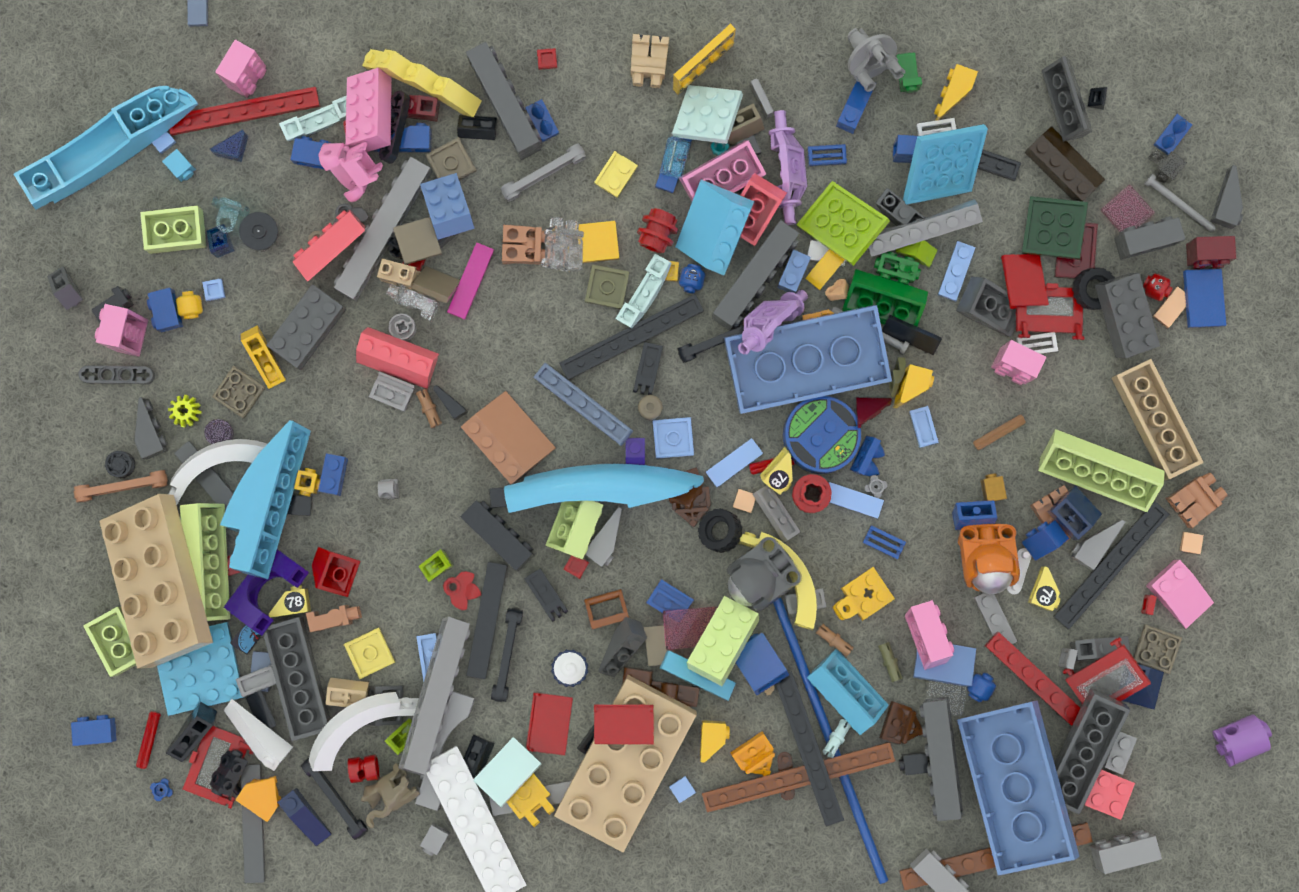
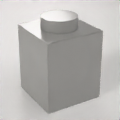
M433 823L420 846L423 847L425 853L431 856L433 854L438 855L450 832Z

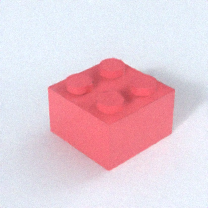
M1101 770L1084 805L1121 820L1135 783Z

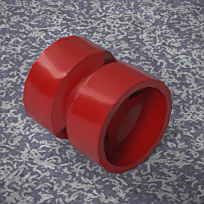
M376 754L367 755L364 759L360 757L348 758V774L351 783L363 782L365 778L367 781L379 780V763Z

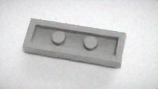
M766 485L753 493V496L783 543L800 533V530L772 488Z
M982 593L973 597L992 636L999 632L1011 644L1016 643L1017 640L995 595Z

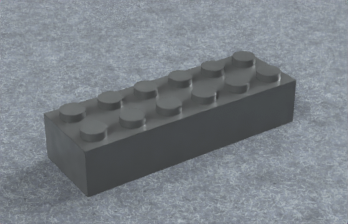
M484 42L466 51L468 61L520 159L523 160L541 151V137L537 129H532L534 126L528 112H523L525 109L519 95L515 97L516 92L511 80H506L507 75L502 63H497L499 60L493 46L489 47L487 42Z
M780 220L715 309L712 319L729 331L732 328H738L743 321V313H749L754 306V298L759 299L766 288L765 283L768 282L770 284L777 273L775 269L777 267L781 268L787 260V253H792L797 247L800 240L797 239L799 233Z
M298 617L270 625L263 636L291 741L319 734L331 718L304 618Z
M1091 688L1054 762L1066 808L1079 815L1130 712L1127 704Z
M949 697L925 699L920 706L921 718H925L922 730L923 737H927L928 741L925 745L926 757H930L927 770L928 776L932 777L933 781L930 784V794L935 797L934 804H932L933 816H937V821L962 819L963 805Z

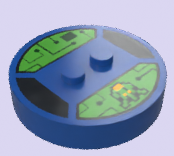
M829 396L804 400L798 404L788 415L783 427L784 447L791 454V460L803 470L815 474L832 473L847 465L856 455L861 442V428L857 426L855 413L844 402Z

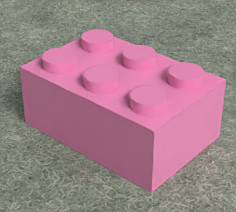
M234 40L215 73L228 88L248 98L249 94L252 95L256 89L255 84L258 79H262L265 75L266 65L255 50Z
M1010 340L1000 348L991 368L995 369L994 372L1000 376L1005 377L1007 375L1011 377L1012 381L1016 384H1027L1037 378L1046 356Z
M933 600L912 606L905 614V619L924 670L947 663L954 653V647L951 641L948 642L946 637V626L944 623H941L939 618L940 610L937 605H934Z

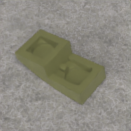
M904 357L897 358L895 368L891 374L892 381L889 382L891 397H895L900 390L906 369Z

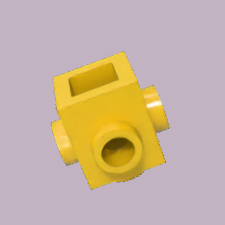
M305 468L304 471L298 470L294 489L300 490L299 494L311 496V493L317 494L321 475L316 474V470ZM308 479L312 480L310 486L306 485Z

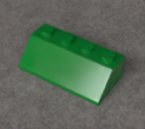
M855 269L842 311L877 305L881 324L885 325L889 315H892L914 326H918L926 306L928 291Z

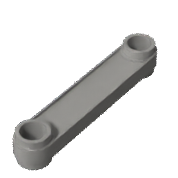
M577 143L568 148L566 154L519 181L506 183L501 187V193L504 198L511 202L520 197V192L572 162L573 164L580 163L587 157L583 147Z

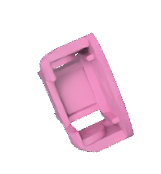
M366 141L352 148H349L344 143H324L319 153L320 164L325 171L331 170L339 182L350 190L344 193L347 200L356 202L365 193L367 185L378 179L377 172L381 171L383 164L380 162L375 165L365 151L368 145Z

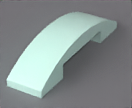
M347 96L334 100L331 105L297 118L296 116L279 123L286 140L292 141L295 138H301V136L312 135L345 120Z
M654 254L645 269L647 271L645 277L629 303L625 302L615 318L616 320L630 328H633L658 295L669 272L671 262Z

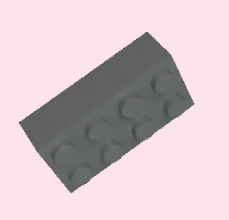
M1128 273L1095 285L1116 358H1128L1160 346L1139 273Z
M312 284L266 346L296 368L302 370L346 309Z

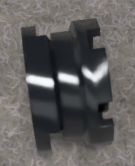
M114 451L107 456L105 468L111 476L125 478L134 472L135 460L127 452Z

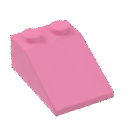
M1173 560L1146 585L1185 629L1214 603L1193 573L1181 560Z

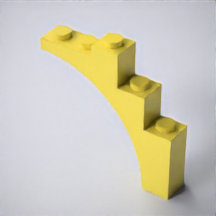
M370 49L365 56L362 66L366 69L372 70L379 67L390 77L438 98L439 101L462 115L474 117L482 100L452 79L438 76L424 65L412 63L396 51L385 49L383 52Z

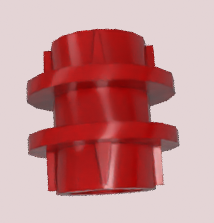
M657 208L651 209L649 215H643L642 221L647 226L637 230V233L640 235L639 245L656 253H664L667 246L673 245V241L668 238L669 234H677L678 228L675 227L676 217Z
M814 474L806 475L799 479L792 491V498L798 509L812 514L826 508L832 495L830 484L826 479ZM810 485L812 488L819 490L820 494L817 497V502L814 503L812 500H806L804 496L806 486Z

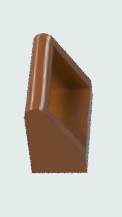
M621 589L584 599L592 629L623 621L625 617L629 618ZM620 597L623 613L594 621L591 605Z

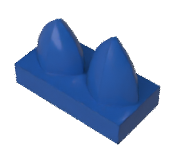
M542 99L525 107L542 142L559 134Z
M1176 114L1154 143V146L1169 156L1191 128L1192 124Z
M866 436L850 470L865 476L879 475V470L872 461V458L885 456L884 449L880 444L881 441L875 437Z

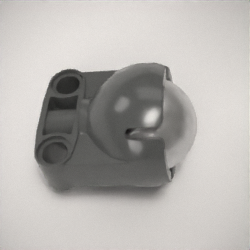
M772 537L763 538L758 544L732 562L726 569L730 575L728 590L731 597L743 606L753 607L757 612L767 608L802 580V574L782 545ZM768 540L774 543L772 551H767L764 548V544ZM792 571L798 575V579L794 583L789 582L787 577Z

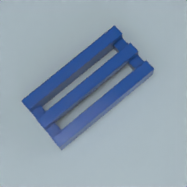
M846 144L807 147L809 166L847 164ZM842 150V153L812 154V151ZM842 157V159L813 161L816 158Z
M872 525L863 541L864 544L895 559L899 558L906 543ZM872 531L899 543V547L871 534ZM869 537L896 550V554L868 541Z

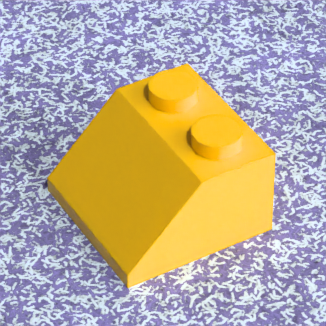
M702 720L700 762L705 763L725 745V740L729 739L730 727L726 726L725 721Z

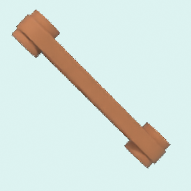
M165 470L151 472L148 477L90 487V485L75 486L74 497L78 503L91 501L92 496L151 485L152 488L168 486L167 474Z

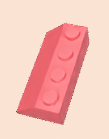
M343 210L336 217L338 220L333 225L331 223L327 224L322 229L323 234L319 237L315 235L307 242L309 246L305 250L300 248L293 255L295 257L293 259L294 265L307 281L313 278L365 231V225L351 210L347 212Z
M369 327L361 333L356 349L357 363L427 389L439 356L436 352Z

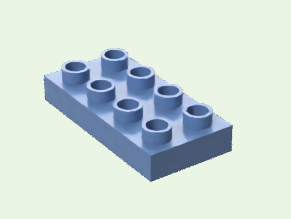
M877 305L779 325L774 330L773 339L759 352L751 350L748 354L740 353L738 345L743 342L742 333L723 337L740 414L892 381Z
M1038 701L958 719L997 874L1003 875L1071 861L1080 857Z

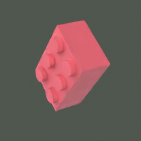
M755 173L740 195L754 201L740 237L754 246L761 238L787 192Z

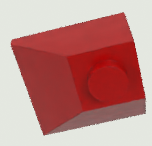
M318 547L312 562L315 588L348 597L361 561Z

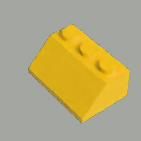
M911 364L906 367L893 408L897 409L926 392V390H929L934 382L933 370Z

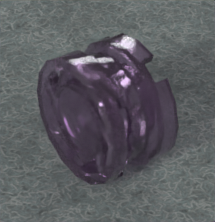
M214 419L206 425L204 434L206 440L210 444L233 440L234 429L227 421Z

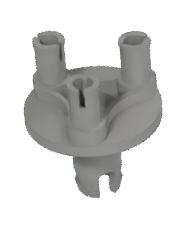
M854 28L849 32L847 36L848 41L851 43L854 51L848 60V70L867 92L872 91L876 87V83L871 78L881 74L886 69L890 70L895 79H900L904 76L905 70L898 63L896 57L897 45L892 37L879 34L869 38L862 28L859 31L857 28Z

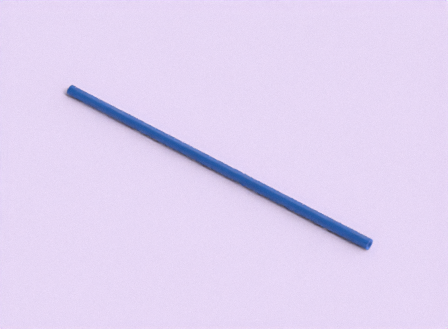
M780 597L773 604L827 744L832 730L817 690L807 678L810 672ZM839 748L834 754V757L841 755ZM848 774L840 776L841 784L879 884L888 881L850 777Z

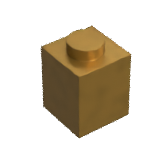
M996 473L985 475L986 479L980 480L984 501L1007 499L1003 476L997 477Z

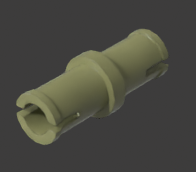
M890 642L879 645L878 648L884 660L883 665L888 670L891 682L903 679L897 664L898 659L894 657Z

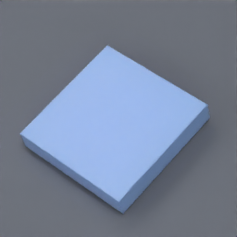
M691 417L653 420L656 459L694 456Z

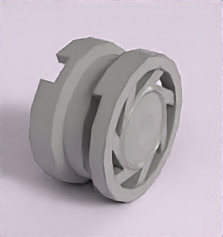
M397 314L389 321L388 328L393 337L409 341L416 334V323L407 314Z

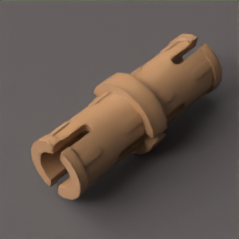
M427 388L423 389L422 392L421 390L418 391L416 395L421 403L422 413H425L430 427L434 428L436 425H441L442 422L435 409L436 405L432 403Z
M822 624L819 630L816 631V634L827 641L830 647L836 648L845 657L854 648L840 638V634H835L825 624Z

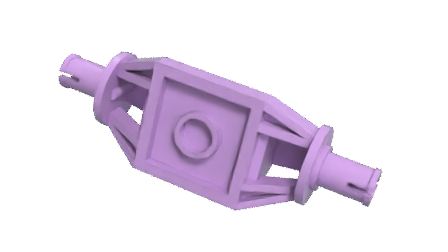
M780 110L774 112L776 128L770 130L768 134L771 136V150L779 152L778 156L781 161L780 176L783 184L777 187L787 192L778 208L783 209L784 223L794 225L796 224L794 207L802 204L800 199L807 188L804 149L793 136L795 129L787 127L786 111Z
M798 290L796 294L787 292L781 296L780 300L763 301L744 318L743 342L738 345L740 353L748 354L751 350L755 352L762 351L766 344L773 339L774 330L782 324V321H793L803 313V302L808 298L807 293L804 290Z

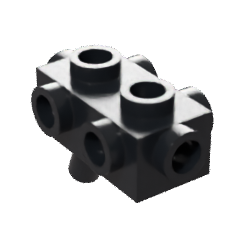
M234 748L232 751L227 749L226 753L221 756L220 765L211 776L209 784L213 787L211 792L222 796V794L231 796L232 792L235 795L240 794L241 788L237 783L248 763V760L243 757L241 751Z

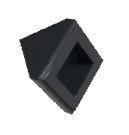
M1107 87L1091 88L1087 107L1104 110Z

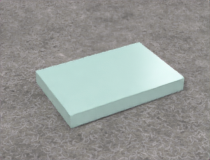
M513 737L473 781L502 808L542 764Z

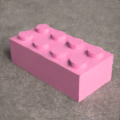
M379 67L347 77L345 145L349 146V148L365 141L368 144L366 152L391 145L392 78Z
M744 140L679 177L689 198L693 201L700 180L735 193L747 185L754 173L763 177L766 175V172L749 140Z
M105 304L99 315L101 320L100 326L95 331L96 343L119 353L140 357L148 320L129 309Z

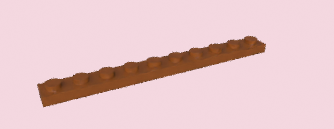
M890 742L824 759L823 761L829 778L833 779L895 762ZM802 765L702 793L706 811L711 812L811 785L805 766Z
M1087 822L1071 826L1077 846L1093 842ZM991 847L940 860L944 866L948 864L956 872L954 874L955 877L996 867ZM912 867L899 870L904 890L928 885Z

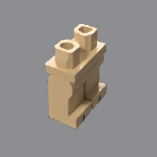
M633 34L631 58L633 86L641 87L643 86L644 78H651L650 87L660 88L662 80L665 79L669 37L652 36L651 56H649L650 35Z
M382 259L377 278L381 282L413 290V282L421 272L417 271L416 267Z

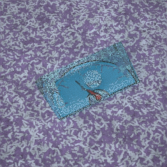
M676 136L668 137L660 174L675 178L683 176L690 147L689 141Z

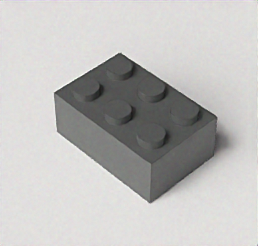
M1172 216L1155 222L1156 224H1154V221L1142 224L1137 229L1135 226L1119 232V236L1114 238L1120 260L1175 246L1186 240L1180 218L1173 219Z

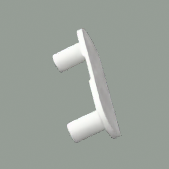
M1026 548L1020 549L1017 553L1020 578L1015 585L1007 588L1011 594H1018L1022 589L1032 557Z

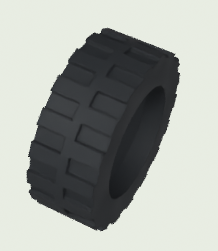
M1100 267L1081 271L1076 276L1072 288L1076 302L1088 310L1102 309L1099 298H1092L1088 295L1087 284L1093 279H1097L1102 283L1115 277L1110 271Z
M719 508L707 512L702 517L703 519L699 523L698 536L706 548L724 553L734 549L740 542L743 527L740 519L735 514ZM723 521L728 525V534L724 539L716 540L712 535V529L716 523Z

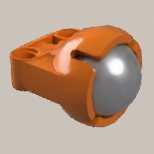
M1008 524L969 525L961 529L958 545L961 550L964 581L969 588L972 587L976 591L987 594H997L1019 581L1020 568L1015 540L1016 530L1013 526ZM1003 534L1008 535L1010 538L1003 537ZM964 536H969L971 539H966Z

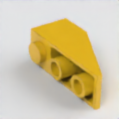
M956 64L954 69L950 68L947 80L950 81L947 87H943L940 97H943L942 103H938L934 114L937 115L935 121L940 120L970 93L978 71Z

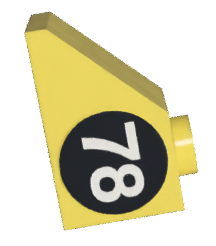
M786 447L781 450L760 475L762 481L779 495L783 491H787L793 481L791 454Z
M1043 566L1040 568L1028 603L1048 611H1053L1054 608L1057 609L1060 603V592L1049 568Z
M302 585L298 588L295 586L290 587L291 591H286L270 611L269 617L311 612L308 589H302Z

